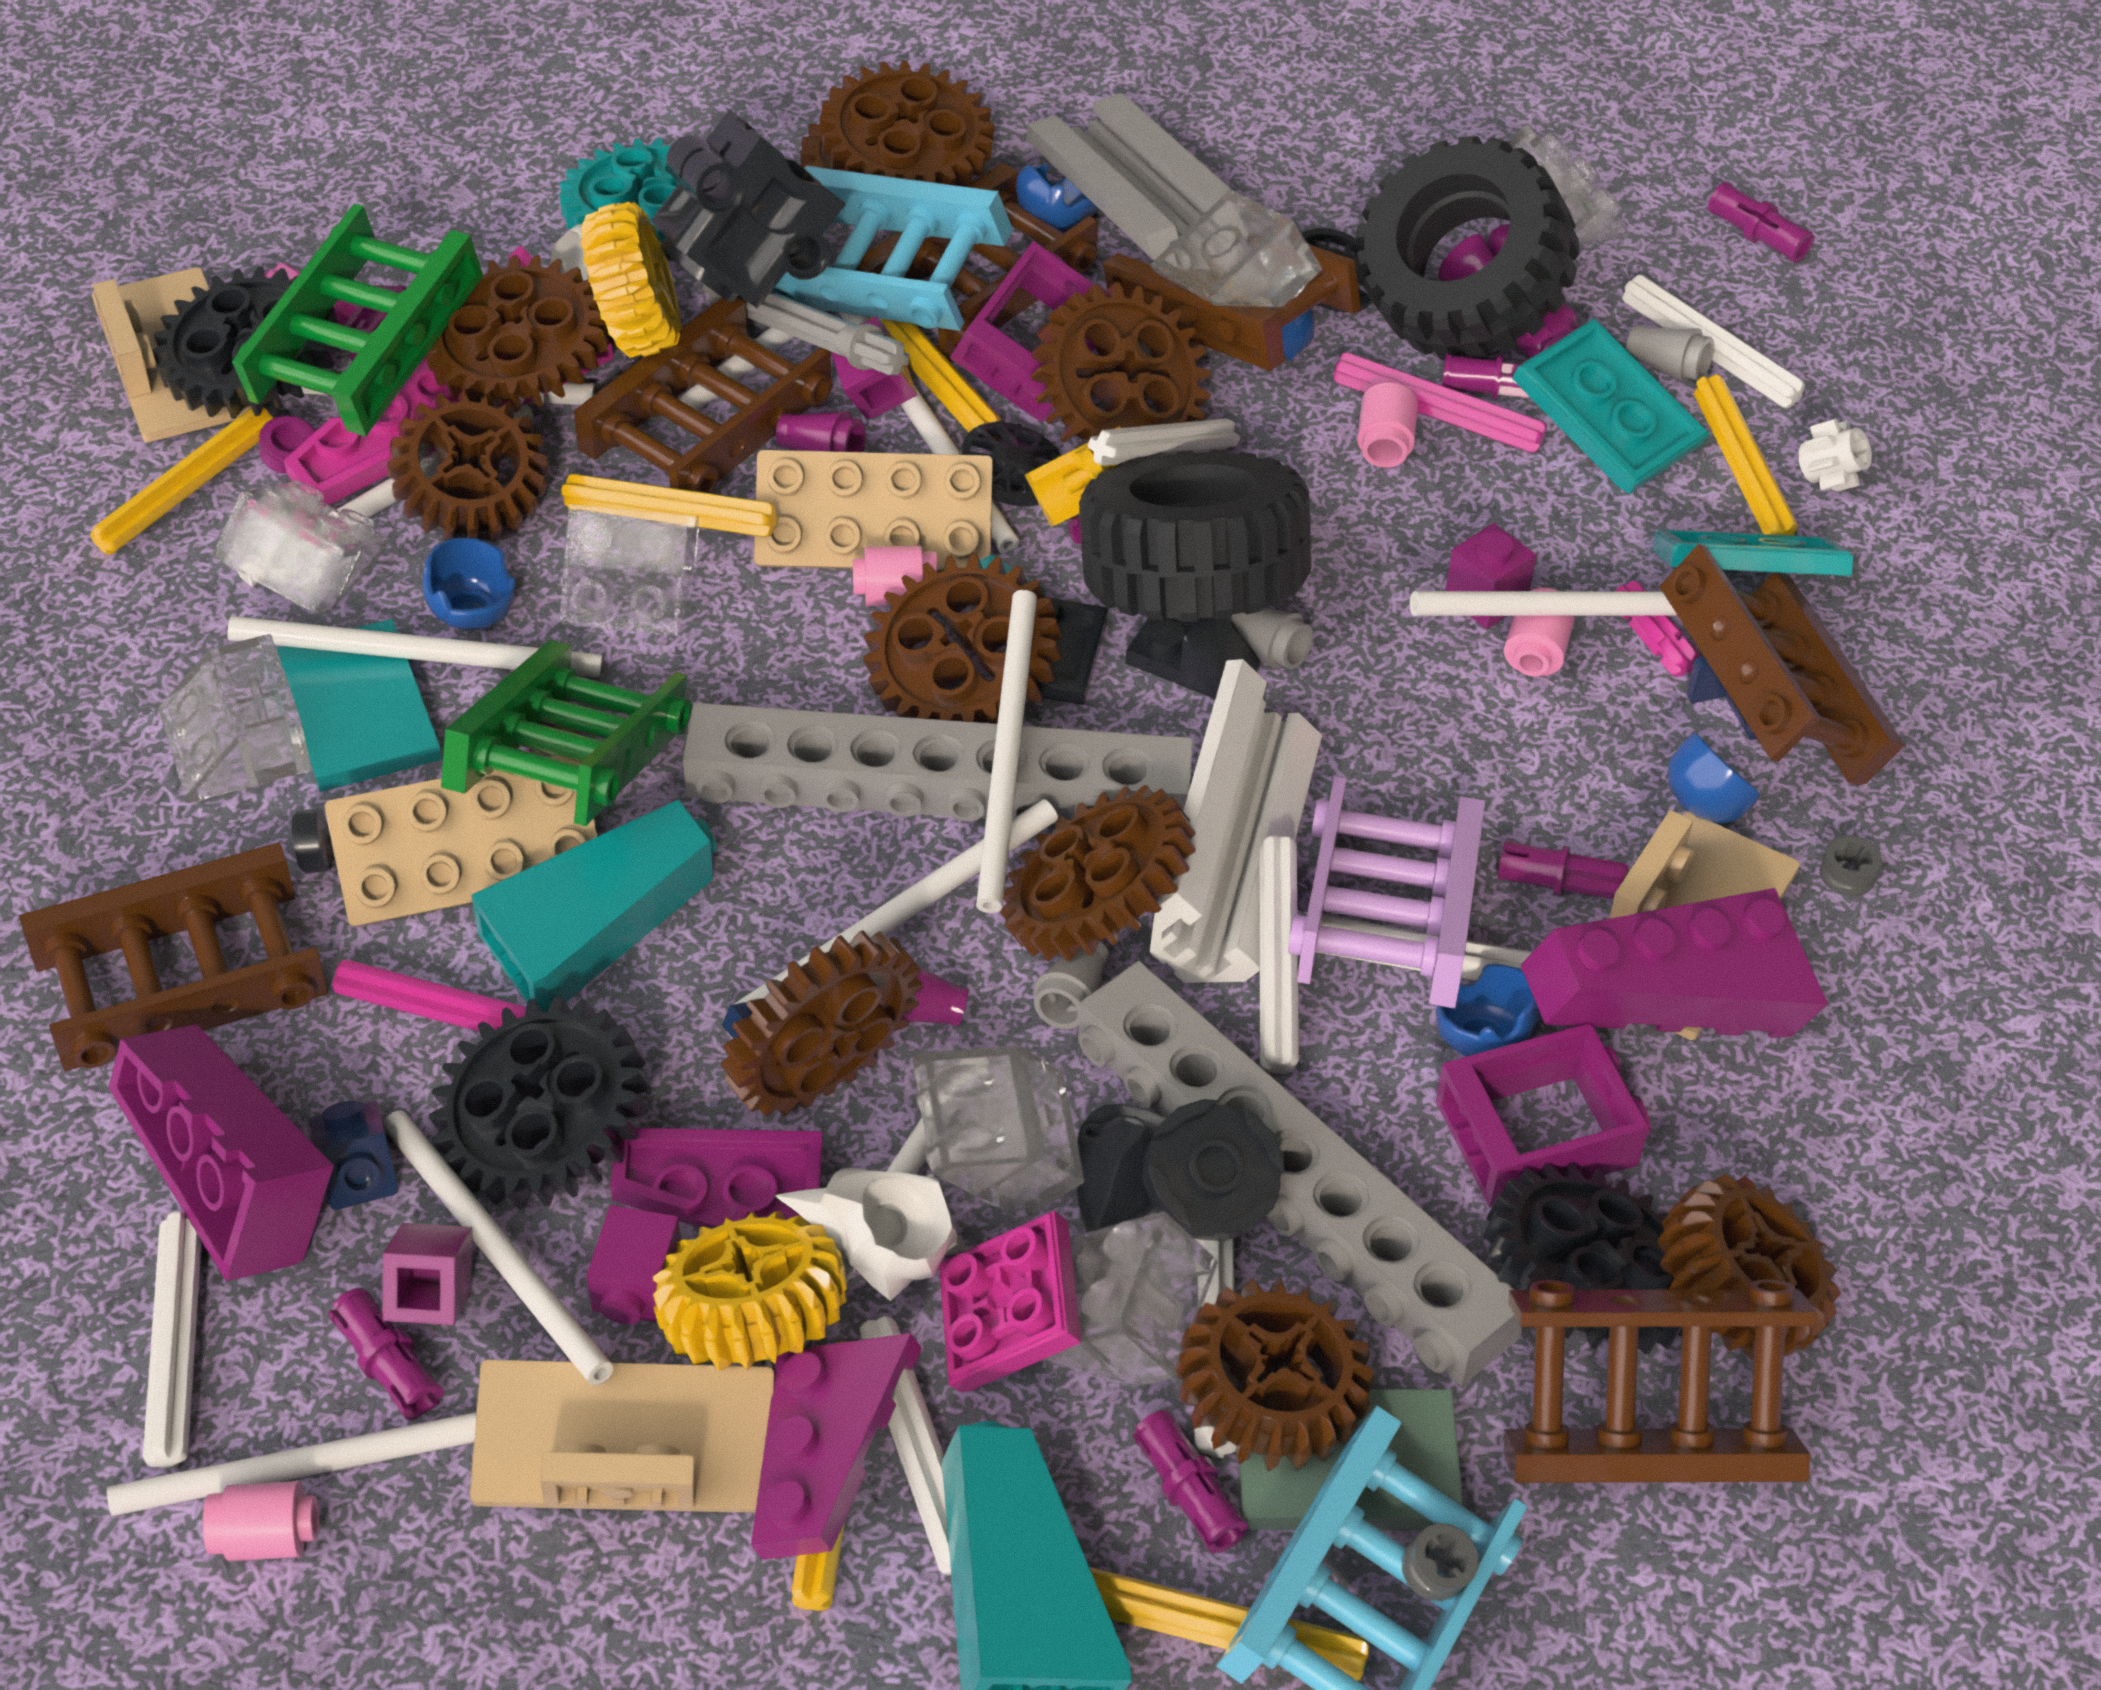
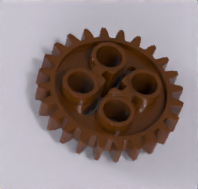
M903 60L900 64V69L894 71L885 61H882L880 63V73L876 74L862 66L860 67L859 80L848 75L843 76L842 88L831 87L829 101H823L819 124L822 154L831 156L830 168L833 170L845 169L848 172L953 186L957 183L963 187H970L972 174L982 176L985 161H990L995 128L994 123H990L991 109L989 107H981L982 94L980 92L967 94L968 81L961 80L954 84L949 83L950 71L947 69L937 76L930 75L929 63H924L918 72L911 71L907 60Z
M512 255L507 268L501 269L494 260L488 262V273L484 274L462 307L451 315L448 326L426 354L425 358L429 370L433 371L437 385H446L451 398L459 397V394L465 388L470 396V402L480 403L481 398L489 391L493 397L492 407L498 409L503 400H510L515 408L514 412H518L522 407L523 400L531 397L534 403L541 407L544 405L543 393L551 391L560 398L565 397L563 383L566 381L582 385L584 379L580 368L597 369L599 367L595 353L607 351L608 347L604 336L608 334V329L605 321L601 319L600 310L597 302L594 300L591 284L588 280L583 281L580 268L575 267L565 273L561 259L555 260L547 268H544L540 255H535L528 266H521L518 256Z
M1115 282L1105 293L1098 284H1095L1084 293V296L1079 292L1074 293L1064 302L1065 306L1060 305L1048 316L1051 323L1048 322L1038 331L1037 336L1044 343H1041L1031 352V357L1045 365L1035 370L1030 375V378L1033 381L1046 384L1047 389L1039 394L1035 400L1036 403H1052L1055 410L1049 414L1045 421L1047 424L1063 421L1066 425L1060 439L1063 443L1076 435L1082 439L1080 444L1082 446L1088 443L1092 436H1099L1102 430L1115 429L1119 426L1120 428L1202 421L1205 415L1198 407L1209 400L1211 394L1197 385L1209 378L1211 371L1196 367L1195 361L1202 357L1206 350L1199 347L1190 348L1187 341L1195 334V328L1190 327L1179 330L1176 323L1180 318L1181 311L1176 309L1167 316L1161 312L1163 297L1161 295H1158L1147 304L1143 302L1141 286H1136L1125 297L1120 282ZM1085 339H1089L1096 345L1100 356L1095 355L1088 349ZM1138 340L1147 345L1152 357L1142 352ZM1151 372H1160L1165 374V376L1151 374ZM1076 373L1079 374V375L1092 376V377H1091V378H1079V377L1076 375ZM1090 393L1095 394L1101 399L1105 411L1100 410L1094 405ZM1143 395H1147L1153 400L1157 412H1154L1147 406Z
M977 553L971 554L965 568H958L953 556H947L945 570L939 573L927 562L923 564L925 579L916 582L911 577L904 575L901 579L906 592L902 596L891 592L884 594L890 612H872L871 618L878 631L864 634V640L870 653L863 656V661L871 674L868 680L875 694L880 695L879 698L887 712L897 710L896 714L898 717L998 723L1006 651L1002 653L994 652L999 647L1007 644L1012 596L1016 591L1028 590L1037 596L1026 699L1041 702L1042 696L1036 681L1054 682L1055 676L1048 662L1061 660L1062 656L1055 641L1062 637L1057 620L1054 618L1056 613L1050 598H1044L1041 586L1036 579L1027 582L1023 569L1019 565L1006 574L1003 562L997 556L986 569H983ZM969 605H978L970 612L960 613ZM933 613H940L962 645L969 651L974 650L980 665L995 678L994 680L988 682L983 679L976 671L970 658L965 654V651L957 643H951L943 626L931 617ZM930 640V642L926 646L920 649L911 650L916 644L920 643L921 641ZM966 680L962 686L956 689L945 690L955 681Z
M1143 785L1135 794L1131 792L1128 786H1124L1114 800H1111L1106 792H1103L1098 797L1095 806L1090 809L1083 802L1079 803L1076 808L1075 817L1068 821L1059 816L1055 822L1056 831L1051 835L1042 833L1036 836V840L1040 844L1036 851H1027L1020 854L1019 857L1025 866L1008 873L1007 877L1013 883V886L1004 890L1003 899L1007 904L1000 910L1001 915L1006 920L1004 925L1021 947L1024 946L1031 956H1035L1040 952L1046 961L1052 960L1058 953L1066 961H1070L1080 946L1089 956L1093 955L1100 940L1107 938L1112 945L1117 944L1121 929L1128 926L1137 931L1141 928L1140 915L1145 911L1158 913L1162 909L1157 901L1160 895L1177 892L1179 888L1172 880V877L1189 872L1190 866L1184 858L1196 852L1195 846L1190 841L1196 835L1195 830L1189 823L1190 819L1173 797L1169 798L1163 789L1153 793L1147 785Z
M864 930L859 931L850 943L840 935L833 942L829 952L826 953L818 945L813 947L807 963L800 966L797 962L791 961L788 964V976L782 981L769 979L766 982V986L770 993L764 999L750 1000L746 1004L753 1012L752 1015L734 1022L732 1028L739 1036L729 1040L723 1046L729 1054L721 1062V1067L727 1073L724 1080L751 1112L759 1109L766 1117L776 1109L783 1116H787L798 1102L804 1109L811 1106L818 1094L823 1093L826 1097L835 1092L837 1084L843 1080L847 1084L856 1080V1071L860 1067H874L877 1064L874 1054L879 1049H887L895 1045L890 1035L893 1031L903 1029L909 1025V1020L903 1014L919 1005V1001L913 994L923 987V983L917 977L921 969L894 937L888 939L882 931H878L871 938Z

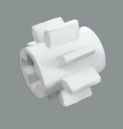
M1836 419L1810 426L1813 439L1803 442L1799 448V463L1805 478L1813 484L1820 482V489L1822 491L1828 489L1842 491L1859 486L1860 482L1857 472L1868 469L1872 459L1871 447L1865 433L1857 427L1851 429L1848 420L1838 423Z

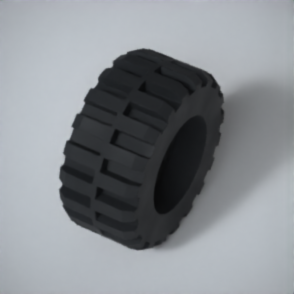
M1478 136L1459 137L1458 144L1449 145L1447 140L1429 145L1430 152L1420 157L1413 153L1401 161L1404 167L1395 175L1389 172L1378 184L1381 190L1378 197L1370 196L1361 213L1367 223L1359 224L1357 227L1354 243L1359 249L1355 256L1357 273L1364 281L1362 286L1391 329L1401 340L1406 339L1413 349L1425 355L1432 354L1435 351L1439 359L1445 360L1446 354L1461 356V353H1466L1470 358L1485 359L1489 357V350L1500 348L1503 353L1517 347L1516 339L1527 332L1532 337L1545 326L1542 321L1544 316L1548 312L1555 315L1566 300L1561 290L1563 287L1570 288L1573 285L1577 273V268L1572 261L1576 260L1579 256V239L1574 231L1576 224L1570 210L1544 166H1539L1534 156L1523 148L1512 149L1508 141L1497 138H1488L1485 145ZM1491 217L1510 221L1509 232L1502 248L1492 261L1479 271L1465 278L1452 281H1434L1424 278L1427 261L1433 249L1448 232L1457 226L1479 218Z
M1193 450L1177 451V454L1163 456L1161 453L1149 455L1143 460H1129L1119 463L1114 470L1107 468L1100 472L1096 479H1091L1087 484L1079 501L1084 583L1094 597L1098 598L1103 605L1110 609L1117 607L1123 614L1130 616L1141 614L1146 615L1148 619L1164 621L1166 618L1180 619V622L1198 621L1199 618L1213 617L1214 620L1232 618V615L1239 613L1249 615L1262 611L1266 605L1276 606L1286 601L1289 595H1295L1311 572L1310 499L1308 486L1294 468L1289 465L1283 466L1279 460L1270 457L1262 459L1257 458L1256 454L1240 452L1239 454L1226 453V450H1210L1209 452L1194 453Z

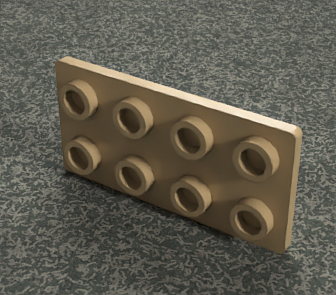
M195 267L117 286L115 279L92 284L94 289L92 294L94 306L144 442H152L236 420L231 419L227 407H223L214 417H209L204 404L198 409L191 411L185 399L175 401L169 387L165 388L152 352L153 349L158 347L154 338V332L165 330L161 317L163 315H179L174 301L185 300L192 302L195 297L191 288L194 286L200 287L205 291L210 290L201 268ZM243 407L238 417H240L242 414L248 411L251 407Z
M761 450L757 454L756 500L771 502L775 505L778 523L777 526H774L771 536L754 537V563L756 566L853 569V559H864V547L921 546L922 552L937 553V571L945 570V561L949 555L953 556L958 568L966 567L972 553H977L979 560L990 555L992 458L990 456Z
M558 755L550 757L576 765L581 763L580 761ZM494 770L489 775L486 774L465 794L441 788L442 778L333 799L327 801L324 806L349 925L352 927L472 903V894L597 837L594 819L587 826L574 823L576 791Z
M1669 810L1616 891L1609 918L1770 888L1776 889L1781 900L1797 875L1800 863L1794 858L1718 824L1697 818L1690 812H1685L1681 815ZM1685 1027L1682 1031L1674 1033L1689 1040H1695L1703 1028Z
M485 1360L481 1363L470 1485V1499L474 1506L755 1513L770 1402L773 1395L774 1372L770 1367L751 1366L746 1370L743 1366H728L724 1370L718 1371L715 1365L612 1363L614 1370L610 1378L604 1383L594 1386L589 1384L572 1362Z

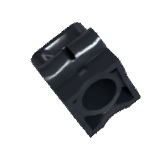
M730 109L707 139L698 135H686L678 138L671 145L667 152L666 165L671 176L679 184L652 217L651 222L666 237L660 247L684 269L728 302L733 303L739 295L757 309L786 272L799 280H809L818 277L826 269L830 261L831 250L828 241L822 234L846 204L821 185V182L792 158L784 157V154L766 141L752 126Z

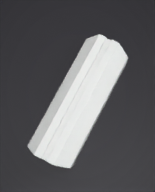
M1243 659L1226 661L1183 810L1190 819V825L1196 832V835L1190 839L1196 848V852L1184 858L1190 866V870L1182 875L1172 877V880L1179 889L1176 893L1160 895L1158 903L1162 909L1154 914L1150 953L1163 965L1167 963L1175 970L1174 974L1184 983L1245 982L1260 971L1259 849L1263 845V840L1271 835L1278 837L1289 836L1295 841L1322 734L1300 713H1288L1287 720L1284 722L1281 721L1282 717L1277 712L1265 713L1266 702L1263 700V695L1267 682Z

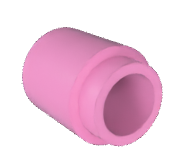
M1380 383L1369 388L1362 397L1357 442L1364 458L1372 465L1387 468L1395 467L1404 462L1407 455L1414 448L1418 399L1409 388L1397 383Z
M921 546L864 547V559H853V595L865 594V606H888L884 598L886 592L895 593L900 596L906 592L901 577L907 575L916 582H920L925 579L923 564L927 562L937 572V553L922 552Z
M1537 588V589H1534V590H1532V591H1557V590L1551 589V588ZM1513 616L1504 646V655L1507 662L1514 669L1528 676H1548L1557 672L1563 665L1575 617Z
M301 1481L227 1485L223 1493H211L206 1496L203 1508V1538L209 1555L224 1554L227 1561L302 1557L305 1542L316 1541L318 1538L319 1506L317 1497L315 1495L305 1496Z

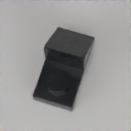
M1214 617L1199 618L1198 621H1194L1192 626L1171 618H1166L1164 621L1147 619L1126 649L1125 664L1213 699H1216L1227 660L1243 659L1256 672L1260 668V661L1228 620H1214Z

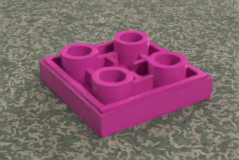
M1056 1211L1049 1212L940 1263L939 1275L948 1385L957 1391H972L1082 1343L1068 1220Z

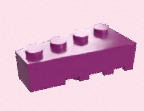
M1775 888L1556 928L1520 965L1546 1025L1580 1026L1591 1023L1593 1027L1624 1029L1629 1023L1656 1025V1031L1680 1032L1685 1027L1715 1028L1717 1035L1740 1036L1746 1030L1767 1031L1769 1038L1792 1037L1828 1005Z
M197 1024L122 1038L108 1088L225 1281H232L293 1266L303 1261L312 1233L317 1227L319 1210L334 1165Z

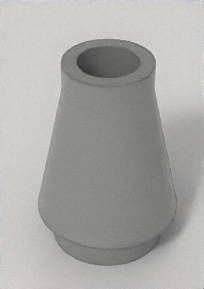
M1635 325L1629 334L1626 350L1635 359L1686 383L1688 379L1698 380L1702 376H1706L1713 357L1714 341L1712 337L1704 336L1699 328H1651Z
M1263 607L1260 612L1249 615L1245 613L1234 614L1232 618L1227 619L1250 650L1275 670H1278L1281 666L1290 670L1297 668L1302 664L1310 651L1313 641V630L1310 625L1304 623V619L1300 614Z
M1101 941L1093 955L1089 956L1080 946L1070 961H1066L1061 956L1037 979L1034 985V1007L1038 1015L1046 1023L1060 1029H1072L1079 1025L1080 1002L1100 988L1104 966L1109 959V952Z

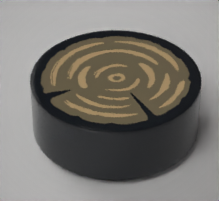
M321 808L296 811L292 818V838L299 868L305 874L330 871L331 840L323 810Z

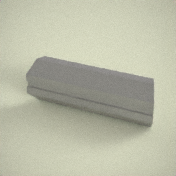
M1123 93L1094 102L1093 112L1101 121L1094 120L1089 122L1088 133H1085L1078 126L1070 128L1057 115L1027 124L1026 140L1153 260L1180 276L1200 275L1194 278L1185 277L1191 280L1203 276V272L1211 269L1218 271L1232 266L1250 226L1245 201Z

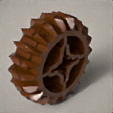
M464 388L459 394L458 402L451 403L440 392L439 396L435 399V410L419 402L418 407L415 408V420L403 417L402 422L399 424L400 436L393 437L390 442V455L393 458L388 461L387 473L390 480H394L392 483V494L395 501H405L403 512L407 519L422 516L421 528L425 534L441 526L444 528L443 538L447 541L455 538L456 532L467 533L466 538L478 539L479 531H486L488 536L496 542L501 538V524L517 532L522 526V515L532 517L537 511L538 500L536 498L542 497L546 491L547 480L544 478V475L548 473L549 461L546 455L541 454L544 447L541 434H530L532 422L529 419V415L513 419L515 408L511 401L498 409L492 407L493 397L488 391L481 398L480 403L470 402V396ZM434 447L439 452V462L441 464L436 466V474L427 479L420 467V463L426 453ZM508 456L515 467L516 474L512 481L503 488L498 483V473L496 470L500 468V461Z
M1723 1174L1716 1180L1707 1179L1700 1186H1693L1680 1197V1201L1670 1208L1669 1215L1662 1221L1664 1232L1657 1239L1661 1250L1666 1254L1659 1264L1663 1270L1674 1277V1281L1669 1288L1670 1290L1749 1289V1285L1753 1281L1777 1280L1787 1282L1793 1285L1795 1289L1801 1291L1817 1311V1326H1785L1784 1356L1792 1355L1798 1349L1802 1351L1819 1338V1333L1829 1325V1321L1837 1314L1834 1301L1841 1293L1837 1285L1831 1280L1837 1269L1832 1263L1825 1260L1822 1255L1827 1245L1814 1239L1808 1230L1811 1222H1802L1793 1213L1792 1202L1780 1203L1776 1200L1773 1190L1769 1186L1757 1190L1752 1180L1746 1176L1736 1181L1726 1174ZM1755 1326L1712 1327V1333L1716 1332L1722 1337L1724 1346L1728 1351L1741 1347L1745 1355L1752 1361L1754 1360Z
M1281 1277L1275 1283H1272L1269 1292H1264L1253 1278L1243 1285L1240 1295L1226 1286L1218 1294L1215 1305L1207 1302L1204 1303L1196 1313L1194 1324H1191L1190 1328H1186L1180 1344L1183 1349L1182 1353L1179 1354L1176 1364L1177 1378L1183 1380L1179 1390L1180 1404L1195 1406L1191 1416L1193 1429L1214 1427L1211 1437L1213 1450L1224 1446L1228 1442L1238 1446L1237 1457L1239 1465L1247 1461L1252 1453L1263 1455L1268 1472L1278 1466L1281 1456H1286L1297 1471L1307 1465L1311 1454L1324 1462L1327 1457L1333 1455L1337 1443L1345 1445L1351 1439L1358 1427L1359 1420L1364 1419L1369 1408V1392L1374 1383V1369L1366 1366L1370 1356L1369 1343L1354 1340L1357 1332L1356 1319L1337 1321L1334 1318L1337 1312L1335 1299L1321 1306L1312 1302L1310 1284L1301 1289L1298 1295L1286 1292ZM1307 1355H1309L1321 1369L1327 1382V1386L1320 1381L1322 1374L1319 1373L1309 1363ZM1221 1359L1231 1366L1229 1373L1241 1384L1242 1393L1229 1381L1224 1372Z

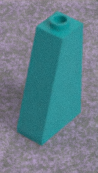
M678 799L472 894L477 932L524 1001L528 1003L529 999L534 998L542 1010L548 1012L556 996H561L567 1002L713 880L711 855L717 851L714 836L707 823L702 818L694 820Z
M980 1421L969 1426L959 1425L941 1462L961 1690H1126L1132 1681L1130 1664L1032 1429L1006 1427L996 1421Z

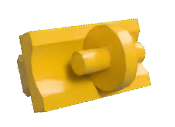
M1088 443L1025 474V477L1050 526L1053 527L1079 514V501L1087 484L1091 479H1096L1097 475L1107 468L1116 469L1118 464L1098 465L1093 461L1094 451L1089 449Z

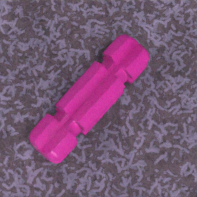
M1632 580L1626 585H1620L1614 592H1647V590L1640 582ZM1622 616L1624 619L1632 618L1628 624L1656 657L1663 655L1659 661L1672 676L1681 677L1686 673L1692 672L1694 661L1700 657V653L1687 637L1680 639L1683 633L1669 616Z

